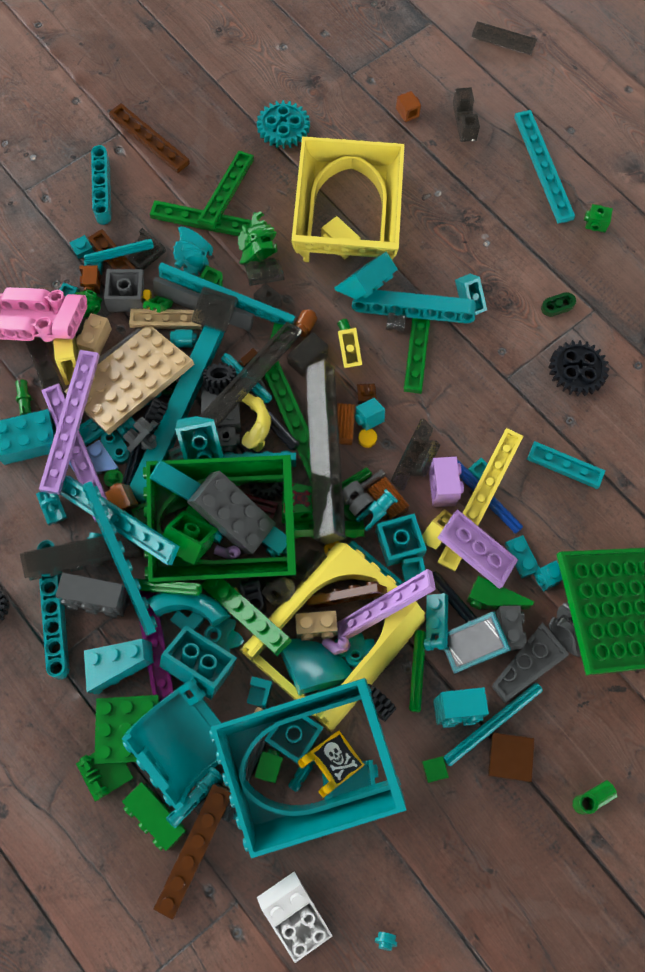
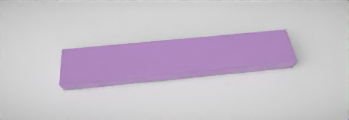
M426 569L338 621V640L342 641V637L347 639L354 637L436 590L432 571Z

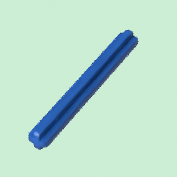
M457 460V463L461 464V475L459 477L474 491L479 480ZM493 496L488 507L515 534L523 528V525Z

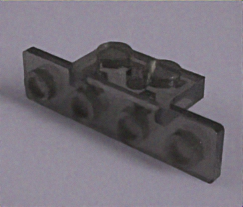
M420 419L391 478V482L401 491H404L411 476H426L433 458H435L440 447L437 441L429 440L433 427L425 419Z

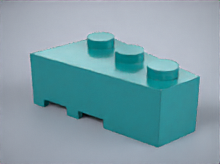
M138 639L84 650L87 692L98 695L109 686L119 683L123 678L133 675L154 663L152 642Z

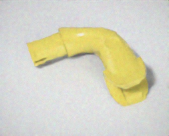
M243 391L239 396V400L250 406V409L257 413V419L250 432L247 431L243 436L242 444L248 449L260 452L265 445V439L271 427V416L260 397H255Z

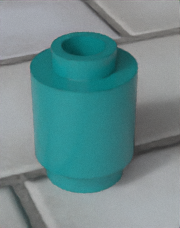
M175 329V331L170 333V342L178 348H193L197 342V333H194L193 329Z

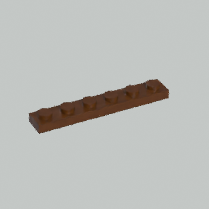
M122 103L109 112L110 118L175 172H181L190 164L189 159Z
M216 783L212 785L153 908L155 911L172 920L175 918L230 802L229 795H231L230 790Z

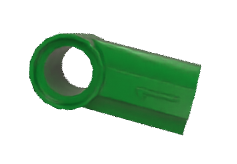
M605 780L587 792L577 795L573 799V808L578 814L582 815L595 813L598 808L617 798V791L613 784ZM583 799L588 801L589 807L587 810L582 805Z

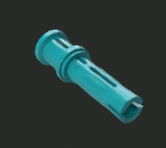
M211 767L209 773L201 781L196 782L195 789L186 797L184 805L166 817L170 825L177 828L182 820L204 798H207L214 783L222 784L224 782L222 775Z

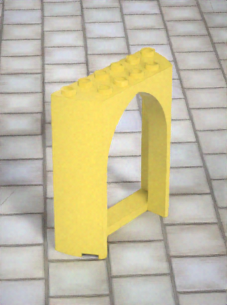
M302 137L291 241L295 252L303 257L304 262H309L310 252L378 257L387 251L393 260L399 249L404 144ZM354 169L372 181L380 194L382 203L380 241L312 236L315 199L319 189L330 177L341 171Z
M342 542L336 543L268 619L279 629H282L314 593L337 581L347 579L368 582L377 581L380 585L387 587V592L398 586L391 576L382 574L380 572L381 569L375 563H369L364 559L365 555L358 549L354 550L348 544ZM416 601L384 619L383 629L376 644L341 685L362 678L367 680V684H373L415 634V631L425 622V612ZM254 635L239 650L294 700L306 697L304 694L299 696L296 687L259 655L266 646ZM357 701L313 714L312 716L328 731L332 732Z

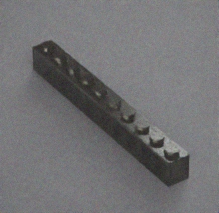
M322 360L306 367V396L308 402L314 540L327 545L346 539L335 367Z

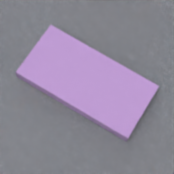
M458 509L453 513L437 537L499 589L503 587L518 561L515 556Z

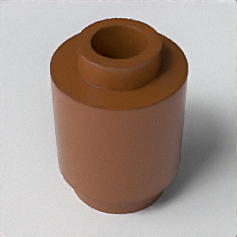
M310 309L302 310L294 324V332L301 337H306V335L310 334L318 320L316 313Z

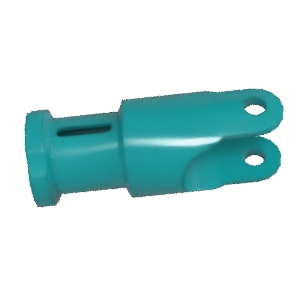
M387 489L384 490L385 493L377 501H373L357 518L356 521L360 522L367 515L373 513L372 521L365 527V531L370 530L387 513L386 510L394 502H398Z

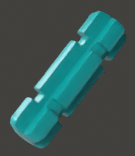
M313 760L304 768L299 767L294 775L295 778L288 784L290 789L298 792L302 786L301 783L305 781L311 772L313 764H316Z

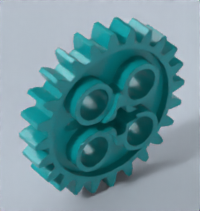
M282 100L281 104L276 101V105L269 103L270 108L264 106V111H260V115L257 116V130L260 133V138H264L265 143L269 141L270 146L276 144V148L282 145L284 149L285 145H288L289 148H291V144L298 146V141L302 142V137H307L310 121L307 111H303L302 106L297 108V103L291 105V101L285 104L284 100Z

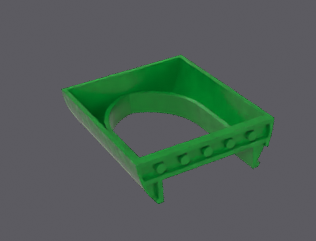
M291 455L163 461L200 484L205 481L211 472L221 471L234 484L284 482L287 557L232 560L199 559L193 565L176 555L173 564L167 565L144 550L145 559H148V567H145V578L148 579V582L296 575ZM146 461V467H143V478L146 479L147 487L143 488L144 499H147V507H144V518L147 519V526L163 535L162 523L166 513L181 496L151 480L150 476L158 461Z

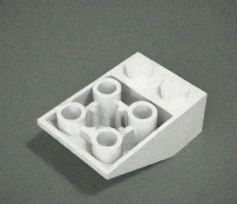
M295 871L257 897L264 915L294 963L332 937L330 930Z

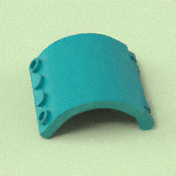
M194 677L151 708L122 737L125 749L129 753L132 752L137 758L138 766L143 771H147L153 786L162 791L165 802L169 806H173L175 810L184 805L188 793L196 785V782L208 774L211 767L215 768L219 765L216 758L217 746L216 743H212L209 730H211V726L220 724L221 721L203 699L206 693L203 689H199L196 685L198 682ZM190 690L193 696L190 697L186 691Z

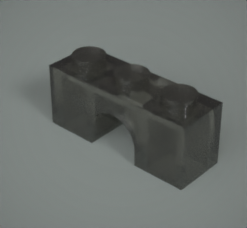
M472 87L457 88L454 93L453 108L460 142L477 141L480 129L478 115L473 114L474 96Z

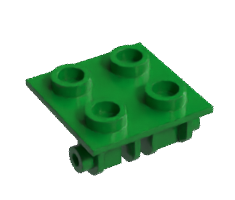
M95 752L89 756L81 757L80 761L76 763L95 802L133 779L126 763L94 764Z

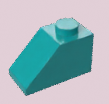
M470 273L455 279L459 298L471 299L476 302L475 315L487 311L480 277Z

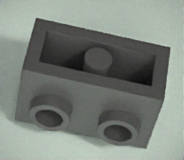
M500 606L496 610V616L510 646V651H519L526 644V633L522 629V624L525 621L524 612H521V606Z

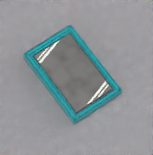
M490 612L448 631L447 649H444L454 674L511 650L495 612Z

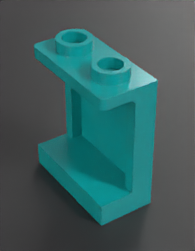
M373 760L362 761L364 766L325 796L324 800L375 784V778L378 777L377 764H373ZM322 772L323 786H324V785H326L329 781H328V779L325 777V775H324L323 772Z

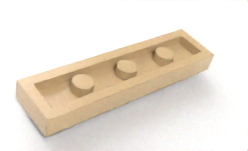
M150 309L130 310V328L152 326L157 329L202 330L203 310L167 309L161 313L156 312L157 309L154 311Z

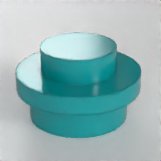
M378 932V937L375 938V943L379 944L378 948L392 951V947H397L395 935Z

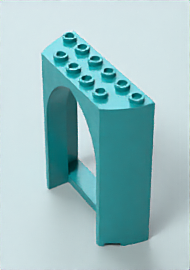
M365 678L211 726L209 734L212 743H216L217 746L216 758L219 765L222 764L225 772L223 773V781L226 787L229 786L231 795H229L232 808H236L238 815L236 816V823L238 829L243 831V846L246 852L249 851L251 858L406 811L400 779L397 777L372 700V692ZM362 699L387 777L386 781L305 805H288L273 801L260 794L247 781L246 768L249 756L254 746L268 732L285 723Z

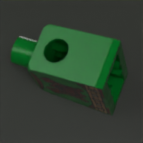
M284 483L282 489V523H286ZM292 483L294 522L310 521L313 519L315 510H325L326 499L315 498L314 487Z

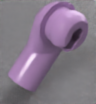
M217 545L214 550L215 555L229 560L238 558L241 553L239 547L234 545L228 548Z
M342 637V641L339 639L337 643L330 638L324 639L322 645L334 655L347 652L350 648V642L346 637Z

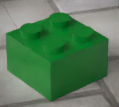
M183 511L166 526L163 536L180 546L176 554L177 556L194 565L211 548L218 529Z

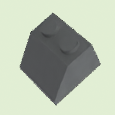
M107 269L104 301L108 312H130L131 309H144L143 269Z

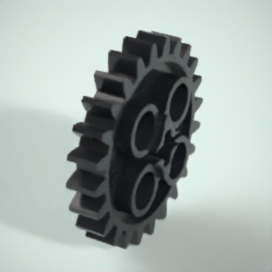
M572 340L570 345L565 342L563 347L559 346L553 352L548 368L551 369L549 375H555L552 381H558L556 387L562 385L563 392L568 389L569 395H571L574 391L577 397L581 392L586 396L588 392L592 395L595 390L599 391L609 376L607 373L610 368L606 367L609 362L603 361L606 356L599 355L601 349L594 350L595 345L588 347V342L582 345L581 340L577 344Z

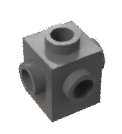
M222 426L217 428L223 454L226 452L238 453L237 445H240V434H236L235 427Z

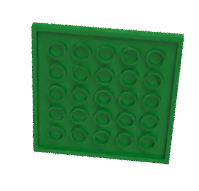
M645 548L561 551L557 553L586 676L644 670Z

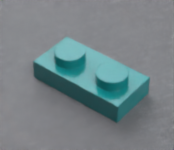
M522 535L505 542L504 545L507 551L518 559L515 567L521 579L535 574L540 567L525 537Z

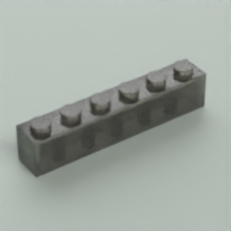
M118 532L115 534L117 541H121L124 546V557L130 555L131 558L143 556L144 549ZM103 536L19 553L24 578H29V581L41 579L42 574L50 573V576L60 575L63 573L62 570L71 569V572L82 570L83 566L91 564V567L104 565L103 561L111 560V563H114Z

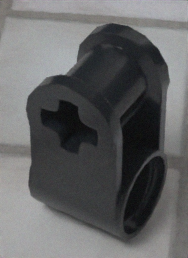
M255 577V579L247 582L240 581L239 585L243 597L252 605L260 602L261 606L258 610L264 615L267 606L260 578Z

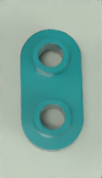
M116 431L109 435L104 432L101 436V443L116 464H126L131 453ZM109 437H113L111 441L107 440ZM119 451H123L121 455H117Z

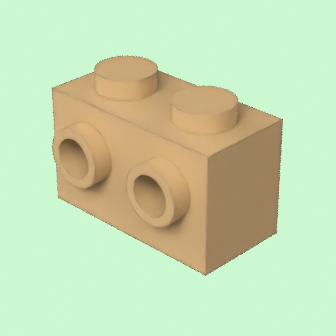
M90 314L89 318L84 322L81 334L76 339L79 351L85 350L101 354L112 330L108 318Z
M336 611L295 614L297 639L312 640L313 637L328 639L337 635Z

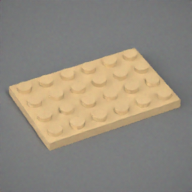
M146 326L97 365L84 412L109 435L195 364L189 356L152 326Z

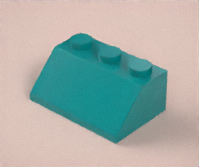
M386 251L335 286L334 289L354 299L362 296L365 299L373 293V288L377 290L384 285L382 281L387 282L394 277L393 273L398 269Z
M194 416L177 420L175 430L184 460L224 458L214 419Z

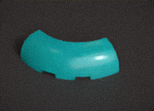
M159 593L146 599L157 617L172 611L189 610L204 617L213 627L231 617L220 603L202 593L199 596Z

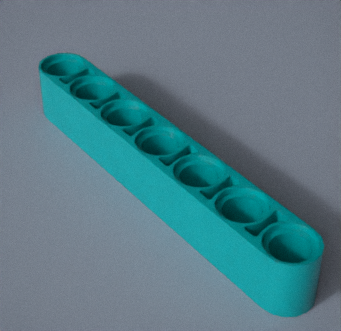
M372 289L373 293L365 299L362 296L358 299L353 298L352 309L359 313L457 323H472L475 320L476 302L471 299Z
M44 540L37 547L46 671L53 678L62 680L68 676L70 666L65 606L56 597L62 576L60 551L52 541ZM52 548V552L45 555V551ZM49 567H54L52 573L46 574ZM51 586H56L54 592L48 593V589ZM57 605L56 611L49 613L50 607ZM58 624L59 629L55 633H51L52 626ZM60 644V650L57 653H53V647ZM62 664V670L55 674L54 668Z

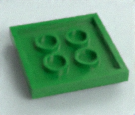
M160 695L96 698L94 764L136 762L137 758L132 752L129 753L125 749L122 737L134 723L160 702Z

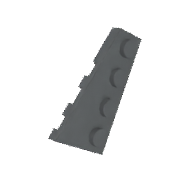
M542 622L524 647L494 682L492 688L502 701L506 703L568 657L569 653Z

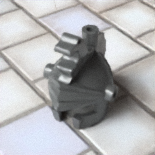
M565 602L559 607L557 618L552 617L549 629L567 652L580 657L581 653L569 604Z

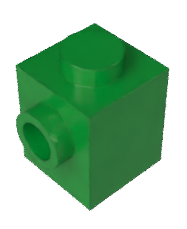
M268 749L267 752L262 751L255 778L276 784L283 762V757L279 756L280 752Z

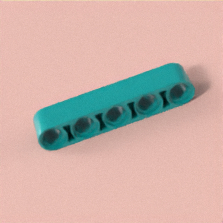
M97 145L91 151L92 209L96 221L101 225H105L112 218L110 161L106 148L102 145Z

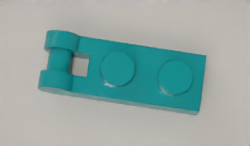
M445 593L427 595L425 650H434V648L439 650L447 649L448 595ZM435 635H439L437 640H435Z

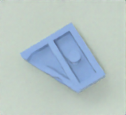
M100 440L86 447L97 474H102V472L112 469L119 470Z

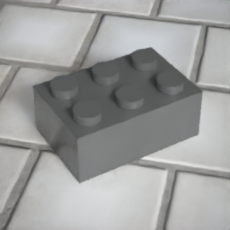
M62 573L56 592V597L61 601V604L66 605L67 609L78 611V608L86 609L85 612L94 615L101 612L110 618L124 617L129 598L123 584Z

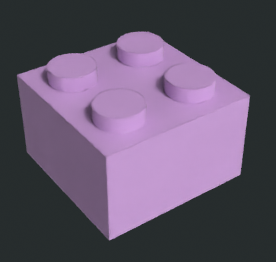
M457 457L433 458L429 469L433 507L456 506L461 498V493L464 492L463 481H460L459 475H461V464L457 463Z

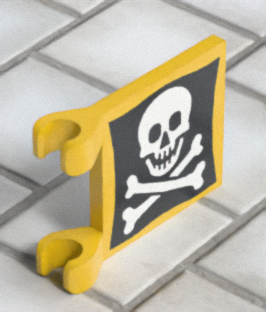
M340 731L334 733L298 760L301 768H304L314 760L329 782L318 790L322 798L364 766V763Z

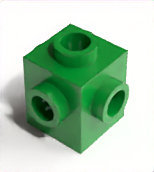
M592 204L590 210H587L584 216V221H586L585 229L605 233L611 222L613 208Z
M92 290L75 292V295H85L87 297V310L83 318L89 317L91 313L97 315L101 308L102 299Z

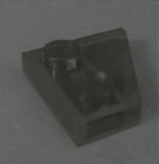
M141 228L139 231L140 236L135 242L152 239L154 248L129 254L127 259L136 269L145 270L163 255L166 249L146 230Z

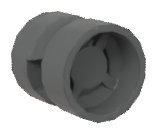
M358 481L350 483L338 496L345 505H349V510L356 518L374 501L368 493H364V488Z

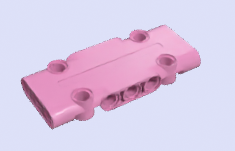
M6 288L3 293H0V339L32 341L35 337H41L45 342L53 341L55 338L73 339L87 310V297L74 294L65 296L61 290L49 292L45 289Z

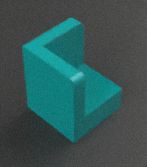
M423 556L402 561L401 570L404 582L425 571Z
M252 676L247 703L267 708L273 683L272 681Z

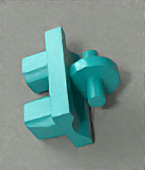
M45 492L36 493L49 526L64 521L67 518L59 495Z

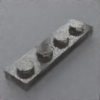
M478 21L472 32V38L532 55L537 41L536 38Z

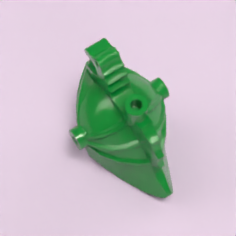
M261 211L253 213L252 226L250 228L248 224L241 227L243 231L240 233L237 243L239 250L243 252L239 261L241 265L258 263L278 251L277 244H273L272 241L277 232L274 231V227H271L270 224L266 225V221H260V218L264 216Z

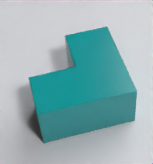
M177 611L170 619L180 630L187 625L194 631H197L206 620L195 612L186 617L180 611Z

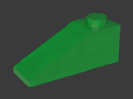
M480 576L475 580L466 600L470 603L471 607L478 610H497L500 606H521V610L529 609L534 604V601L504 587L499 589L492 582Z

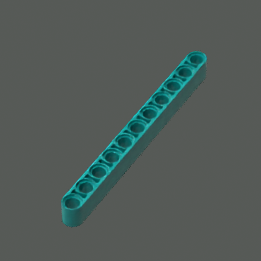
M205 324L190 355L195 365L181 375L168 402L166 413L154 433L157 446L153 450H146L130 484L137 502L141 504L147 502L143 495V488L147 487L146 479L143 478V467H146V461L168 460L170 456L168 450L174 447L178 438L175 430L177 420L187 418L203 383L204 369L211 366L222 342L224 329Z

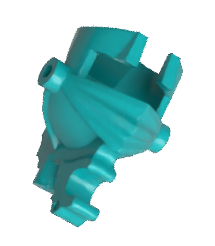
M178 227L180 240L173 247L174 260H176L174 265L179 269L183 266L184 272L197 276L204 271L206 265L209 266L206 255L208 252V255L212 256L213 247L197 232L187 227Z

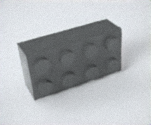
M221 471L211 472L187 501L191 507L213 527L217 528L234 546L239 547L243 554H253L276 525L265 512Z

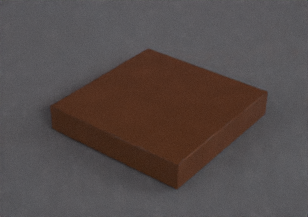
M492 732L488 776L532 782L534 738Z

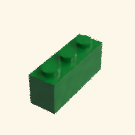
M141 782L122 801L125 805L124 811L131 818L135 816L140 821L138 824L139 828L145 834L149 832L155 838L152 842L159 850L163 848L165 851L170 850L188 831L182 823L177 828L170 825L166 817L171 811L144 782Z

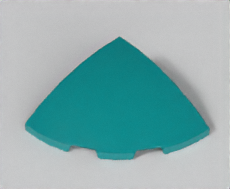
M291 639L292 642L281 652L289 677L293 680L299 696L314 690L319 692L342 684L352 673V669L338 654L334 655L316 641Z

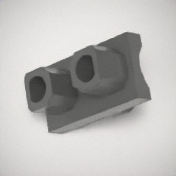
M143 417L137 420L133 426L140 434L131 428L123 436L130 444L127 449L132 452L141 443L143 450H153L157 446L156 436L148 434L158 423L154 420L149 423Z

